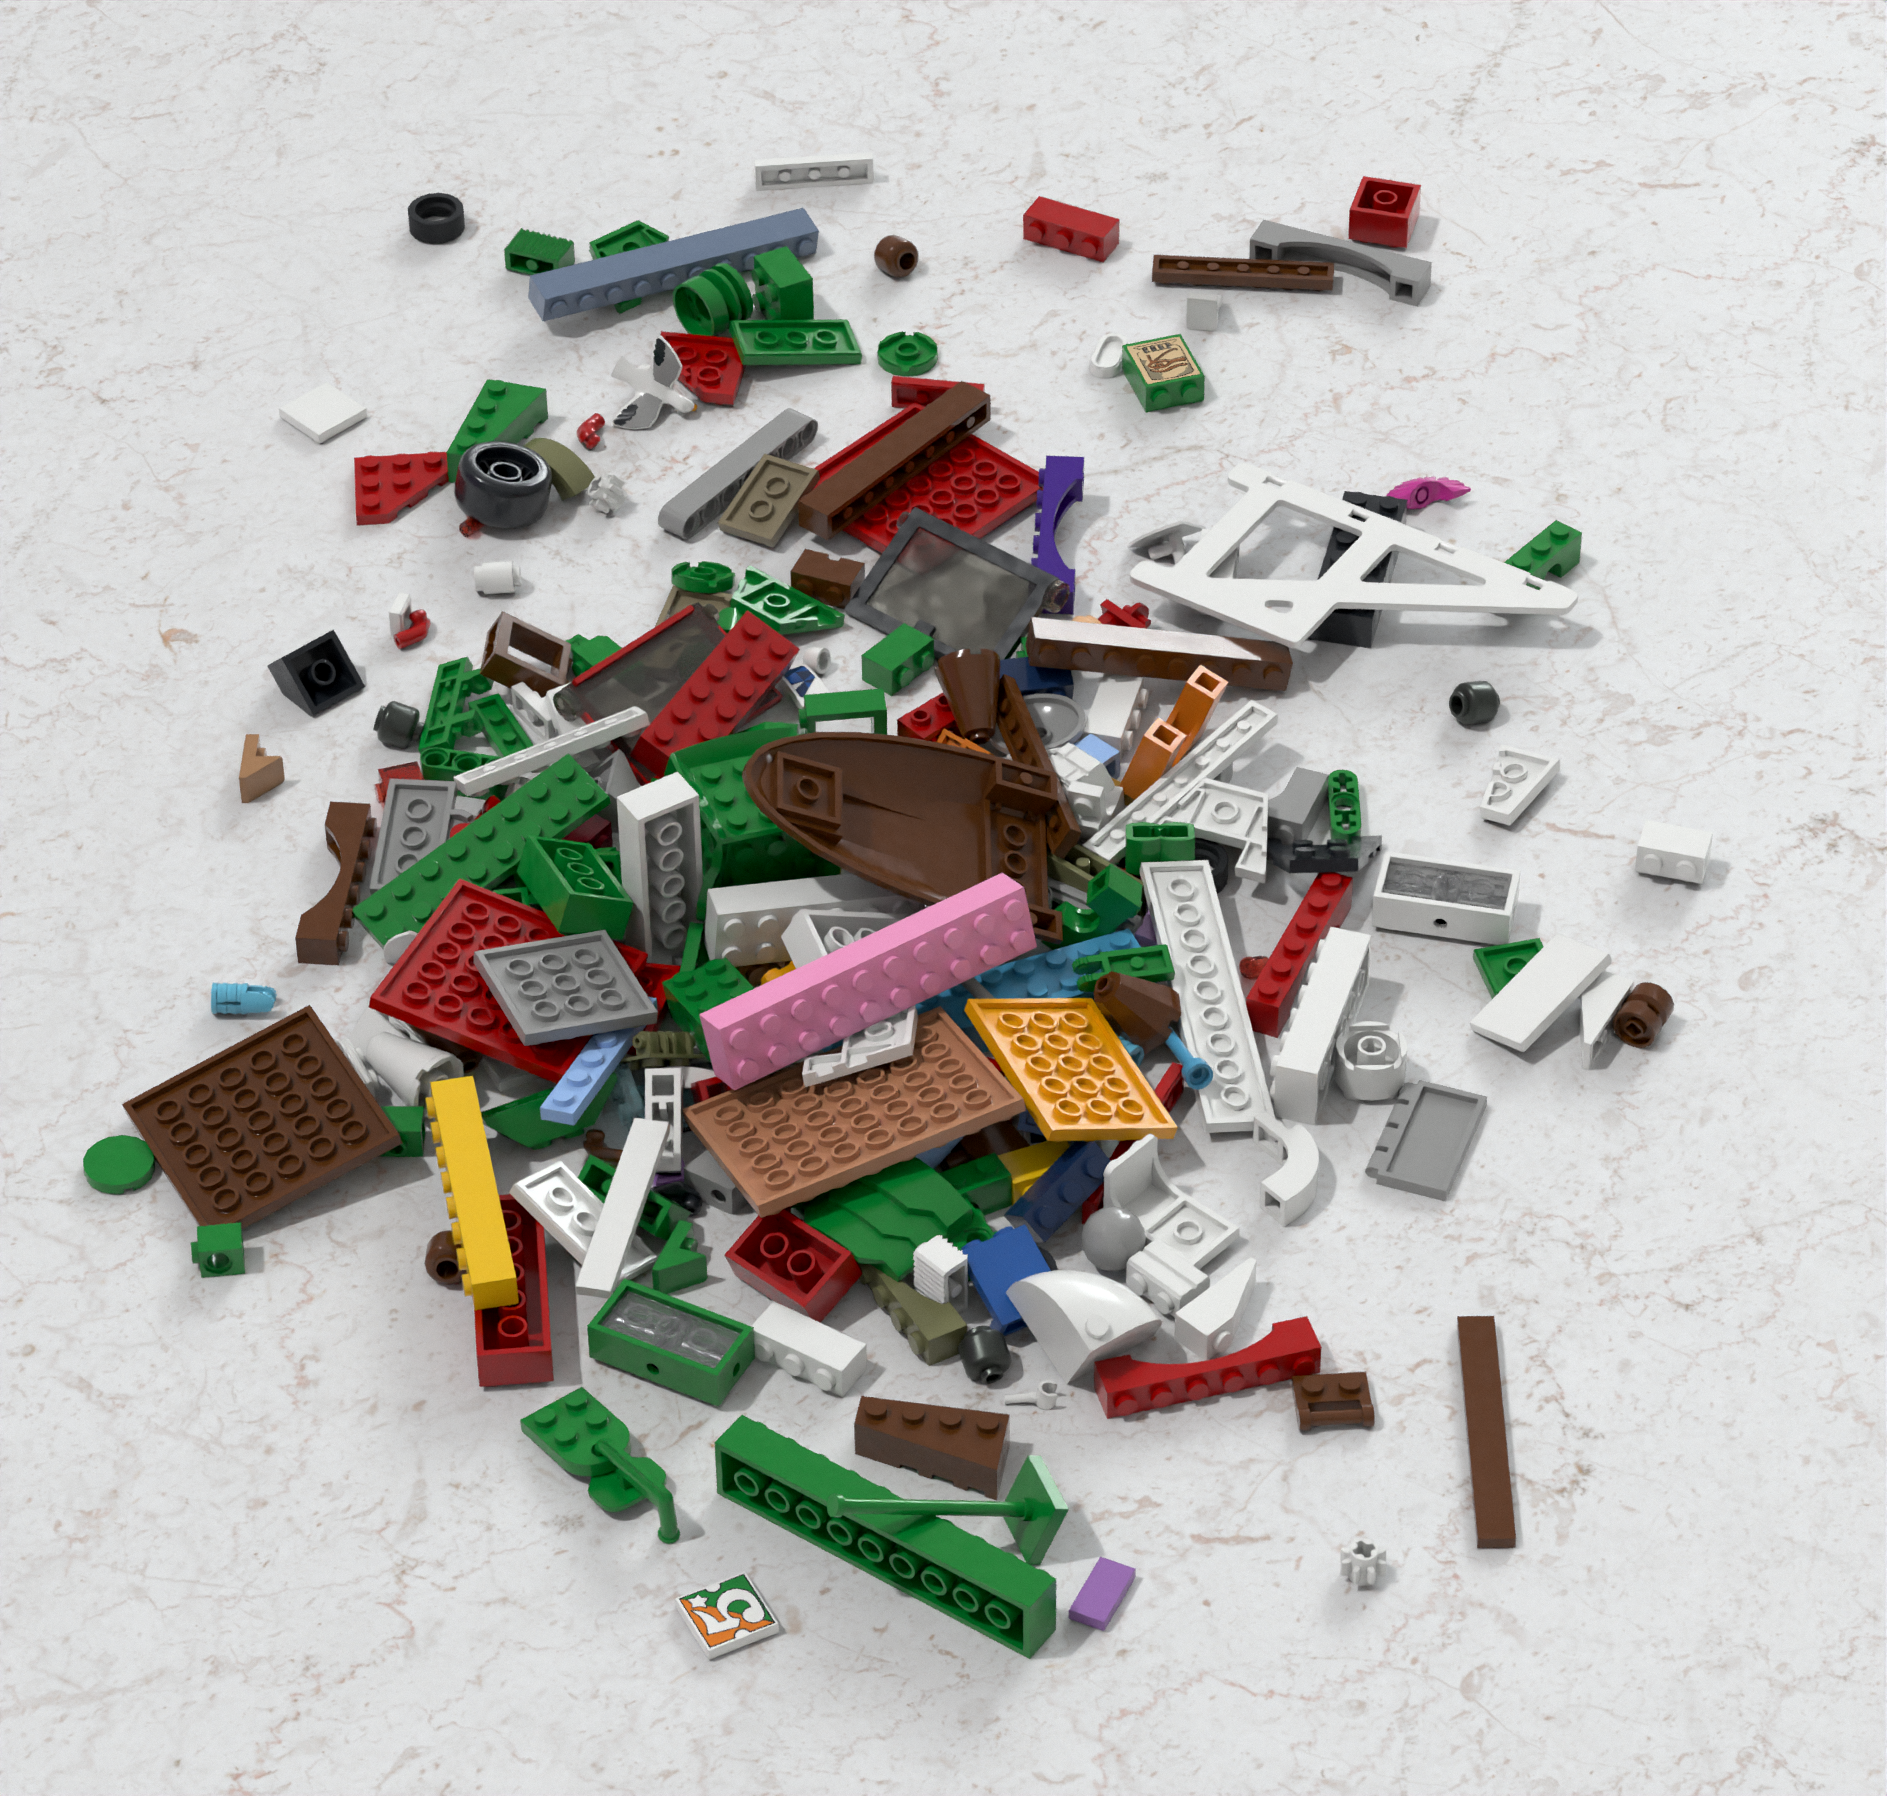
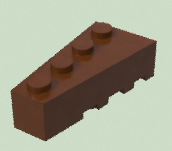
M861 1396L854 1422L855 1454L899 1469L904 1465L914 1468L920 1476L933 1479L934 1475L953 1481L954 1487L968 1491L969 1487L984 1491V1497L997 1501L1010 1447V1415Z

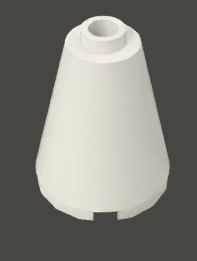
M382 1032L373 1036L366 1046V1059L406 1106L424 1107L426 1119L428 1115L425 1098L432 1097L430 1082L460 1078L464 1075L463 1063L454 1054L388 1032Z

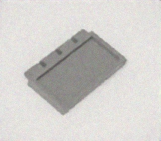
M1419 1080L1417 1084L1405 1083L1378 1140L1375 1151L1369 1160L1365 1173L1369 1177L1377 1179L1376 1184L1446 1201L1486 1109L1487 1096Z

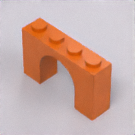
M1202 665L1196 669L1186 682L1167 721L1165 722L1157 718L1143 735L1119 787H1123L1124 794L1134 800L1137 799L1190 752L1203 735L1228 681Z

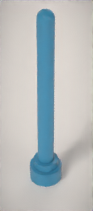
M1169 1025L1168 1028L1172 1032L1165 1043L1182 1064L1183 1079L1192 1089L1199 1090L1207 1087L1213 1079L1211 1067L1204 1059L1194 1058Z

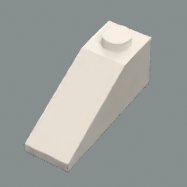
M1603 971L1578 997L1580 999L1579 1023L1582 1068L1587 1070L1591 1068L1615 1032L1613 1019L1633 991V980Z
M681 1068L645 1069V1119L669 1122L670 1133L656 1173H681L683 1135V1077Z
M1250 1257L1175 1313L1174 1339L1205 1361L1210 1360L1217 1353L1224 1352L1235 1337L1255 1289L1257 1260Z

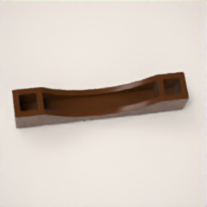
M330 801L325 820L327 849L336 858L340 866V871L335 884L327 895L314 907L301 914L295 937L298 963L339 966L342 952L348 951V929H353L355 922L353 907L360 903L361 891L359 883H364L366 878V863L364 862L371 858L372 843L370 838H375L377 834V818L371 816V806L368 803Z

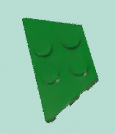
M751 565L746 568L745 577L740 580L738 590H735L731 598L730 607L740 610L743 615L748 610L780 635L840 628L844 625L845 615Z

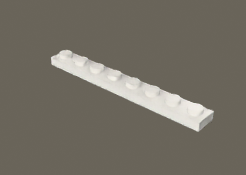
M1250 700L1082 846L1114 865L1125 856V830L1127 824L1137 822L1156 824L1163 816H1169L1178 808L1177 803L1204 777L1209 779L1217 777L1277 724L1278 714Z

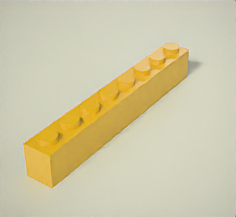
M473 1076L430 1082L432 1097L425 1098L428 1119L435 1118L436 1121L430 1122L433 1144L440 1143L441 1145L440 1147H435L438 1168L446 1169L445 1172H440L443 1193H451V1197H446V1206L449 1219L456 1218V1222L451 1223L454 1245L461 1244L462 1247L456 1249L459 1271H467V1274L461 1275L464 1296H472L474 1310L518 1304L516 1274Z

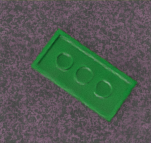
M847 319L730 321L729 331L742 365L861 364L862 353Z

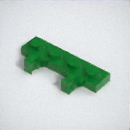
M468 657L438 665L418 748L420 754L426 749L433 747L454 750L456 739L459 740L463 736L470 738L481 733L483 730L484 722L478 712L474 709L462 713L466 696H471V693L480 695L491 690L494 681L481 675V668L472 670L473 664Z

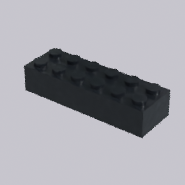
M1344 492L1342 500L1406 525L1407 500L1391 496L1384 497L1364 494L1362 492ZM1355 515L1352 516V518L1357 519L1359 521H1366V519H1363L1361 517ZM1337 527L1333 528L1318 580L1360 536ZM1389 552L1362 581L1390 583L1399 552ZM1335 609L1307 639L1371 648L1382 610Z

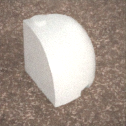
M1054 1270L1038 1273L1015 1282L1006 1292L1066 1384L1093 1370L1094 1362L1114 1358L1154 1336L1162 1325V1321L1154 1310L1132 1290L1110 1278L1086 1271Z

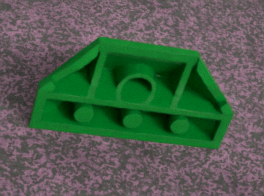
M612 1072L575 1125L541 1119L540 1107L555 1087L481 1111L483 1125L519 1144L531 1147L532 1150L548 1147L552 1144V1139L564 1136L566 1139L580 1136L585 1133L584 1128L594 1125L617 1082L616 1073Z

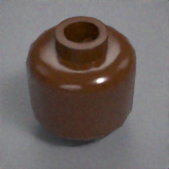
M889 235L881 239L877 244L874 252V261L881 271L897 278L906 277L917 266L918 250L911 241L897 235Z
M451 1230L441 1231L431 1238L427 1244L424 1262L428 1275L438 1283L447 1285L459 1283L462 1281L461 1275L467 1274L466 1270L459 1271L456 1249L462 1247L461 1244L454 1245Z

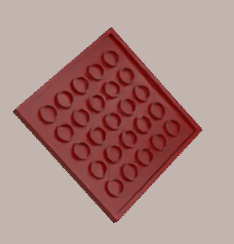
M914 402L813 468L818 470L820 480L814 489L925 407ZM971 434L843 529V531L883 553L913 508L916 507L981 539L1037 501V491L1043 490L1044 487H1039V472ZM919 527L896 562L921 577H925L964 549Z
M462 879L457 881L371 995L369 1001V1008L556 1084H558L594 1035L545 1042L539 1045H523L474 965V951L564 937L565 935L557 931L545 912ZM612 940L637 978L647 964L648 954Z

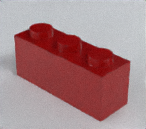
M1039 196L1023 214V239L1104 262L1119 244L1120 219Z

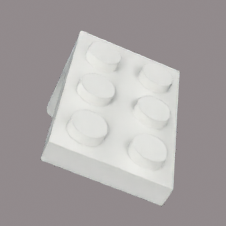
M1148 1134L1142 1140L1133 1143L1127 1152L1118 1159L1112 1160L1106 1166L1103 1174L1104 1208L1116 1206L1128 1209L1139 1218L1145 1230V1246L1156 1239L1200 1270L1239 1238V1227L1188 1196L1170 1181L1159 1162L1157 1151L1158 1138Z

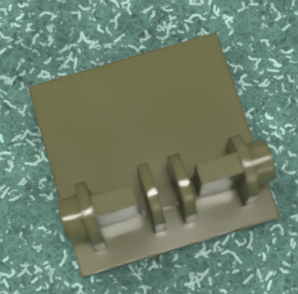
M641 1031L633 1037L632 1041L634 1048H636L637 1056L623 1058L618 1065L620 1072L638 1071L640 1066L646 1069L667 1067V1064H669V1067H689L690 1060L704 1058V1054H694L693 1048L696 1045V1040L689 1032Z

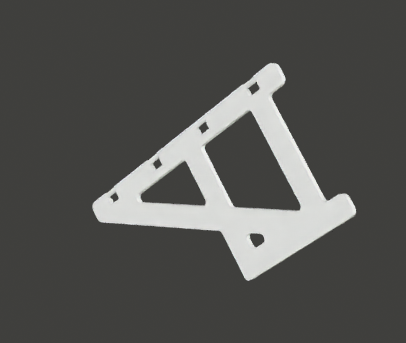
M1248 463L1236 465L1228 474V484L1247 493L1175 566L1164 567L1152 561H1141L1130 572V582L1138 587L1290 648L1300 647L1335 609L1339 608L1565 615L1573 609L1578 601V593L1573 589L1550 580L1547 582L1514 566L1465 547H1457L1444 542L1439 537L1295 481H1287L1272 475L1269 471ZM1271 482L1281 487L1277 489L1267 485L1266 483ZM1279 506L1360 536L1332 567L1316 581L1208 577ZM1355 515L1361 517L1363 519H1366V521H1359L1357 519L1352 518V516ZM1443 549L1445 551L1453 553V555L1449 556L1447 554L1439 552L1438 550ZM1398 551L1483 585L1363 582L1362 580L1389 552ZM1528 582L1530 584L1540 587L1541 589L1536 590L1534 588L1526 586V583ZM1267 607H1290L1291 609L1287 613H1280Z

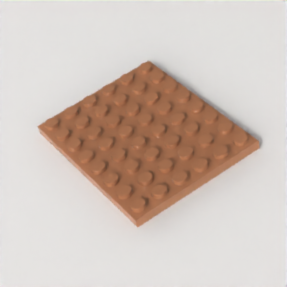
M941 1006L918 1015L914 1051L911 1056L806 1087L802 1077L804 1061L764 1076L737 1090H729L682 1109L685 1122L760 1218L778 1214L787 1207L800 1202L810 1201L819 1194L834 1188H842L851 1181L866 1175L879 1173L883 1168L901 1161L911 1160L920 1153L933 1148L943 1147L952 1140L965 1135L975 1134L984 1127L999 1121H1007L1013 1118L1014 1115L1026 1111L1023 1097ZM843 1045L820 1055L841 1053Z

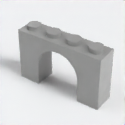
M1233 763L1213 780L1229 784L1233 777ZM1296 767L1284 791L1268 800L1267 838L1281 839L1282 845H1292L1294 840H1307L1327 802L1329 774Z

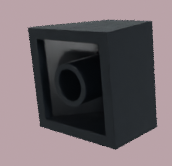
M334 629L267 665L282 694L309 716L317 714L365 687Z

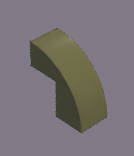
M535 438L523 445L537 452L549 464L552 472V484L562 501L582 492L589 487L591 481L595 478L588 466L573 451L557 441L548 438Z

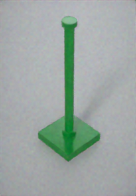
M1040 1455L1027 1456L1005 1501L844 1498L842 1494H831L827 1501V1511L831 1517H841L844 1513L1003 1517L1026 1563L1039 1565L1069 1510Z

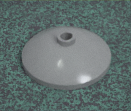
M1056 694L1023 696L1046 750L1061 748L1068 742L1074 744L1083 734L1086 727L1085 713L1076 701ZM996 723L995 735L989 741L997 750L1010 754Z

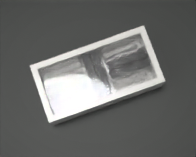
M1385 851L1373 895L1372 927L1492 945L1509 943L1518 904L1521 871Z

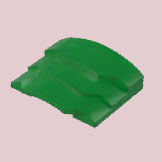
M917 1157L908 1161L898 1162L883 1168L879 1173L866 1175L849 1182L848 1185L842 1188H834L817 1195L810 1201L800 1202L791 1207L792 1214L850 1251L858 1263L871 1264L897 1282L913 1271L915 1267L913 1265L915 1262L913 1260V1253L920 1244L928 1242L937 1235H942V1239H947L948 1243L972 1224V1207L946 1179Z

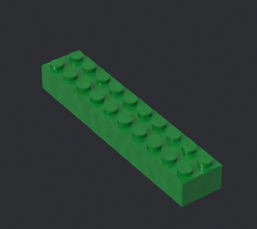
M741 1415L714 1442L717 1494L1028 1659L1055 1632L1056 1578L1045 1570L1031 1566L1018 1559L1014 1554L1005 1552L987 1543L980 1536H974L955 1526L951 1521L941 1519L936 1515L844 1513L841 1517H831L827 1511V1501L831 1494H842L844 1498H903L893 1494L886 1487L878 1486L868 1481L855 1471L845 1469L830 1461L826 1456L817 1454L799 1445L792 1438H786L767 1428L763 1423L755 1422L744 1415Z

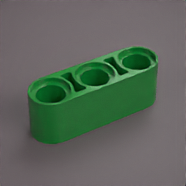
M439 747L429 748L420 755L422 780L454 781V776L503 757ZM498 784L490 787L489 792L478 797L466 796L459 790L457 791V796L487 800L495 795L500 801H503L509 784Z

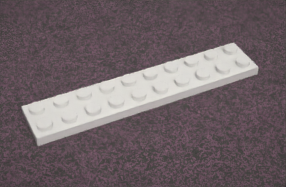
M1208 860L1141 862L1139 872L1143 881L1157 944H1166L1168 946L1175 971L1174 980L1167 981L1168 987L1179 993L1181 1016L1177 1024L1181 1040L1194 1058L1204 1059L1213 1071V1079L1207 1087L1199 1090L1194 1089L1204 1132L1254 1131V1117L1264 1110L1274 1118L1275 1114Z

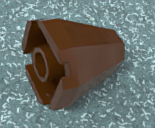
M1113 971L1101 976L1095 984L1094 1001L1118 1036L1125 1038V1040L1132 1042L1134 1045L1141 1046L1144 1054L1149 1053L1168 1040L1172 1032L1168 1028L1171 1020L1177 1023L1181 1016L1179 993L1171 987Z

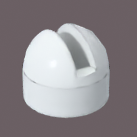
M813 647L804 653L803 664L810 667L815 673L824 674L829 669L831 655L827 648Z

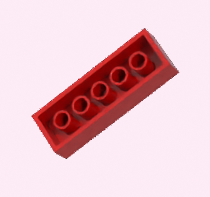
M747 610L640 735L630 756L651 772L663 778L671 753L704 741L735 734L787 673L800 648Z
M511 1194L499 1195L516 1274L519 1303L474 1310L479 1387L554 1381L544 1227Z

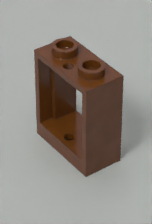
M502 611L487 632L480 674L512 689V686L524 682L532 691H536L543 698L546 696L547 691L569 683L566 675L573 661L569 658L571 644ZM508 647L515 648L550 665V673L508 654Z

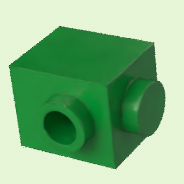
M381 1106V1109L399 1133L402 1144L383 1153L380 1157H423L426 1138L424 1107Z

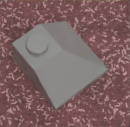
M617 750L587 772L609 795L611 804L596 815L611 822L612 833L619 831L617 797L640 787L624 753L620 750Z

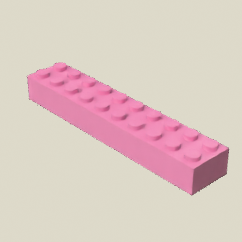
M1004 873L998 874L699 1014L714 1074L733 1090H737L1036 948L1037 944L1024 887Z

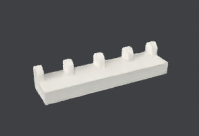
M872 152L754 160L756 191L874 183Z

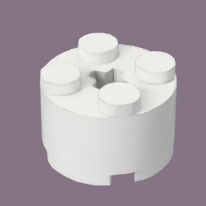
M1363 1021L1349 1026L1348 1032L1343 1036L1342 1033L1338 1036L1336 1042L1335 1080L1346 1099L1350 1101L1394 1100L1399 1096V1091L1405 1083L1407 1041L1403 1034L1398 1031L1397 1035L1389 1030L1390 1025L1383 1022Z

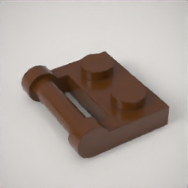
M1366 1372L1292 1376L1291 1387L1299 1431H1309L1313 1426L1361 1423L1362 1427L1374 1426V1407L1371 1402Z

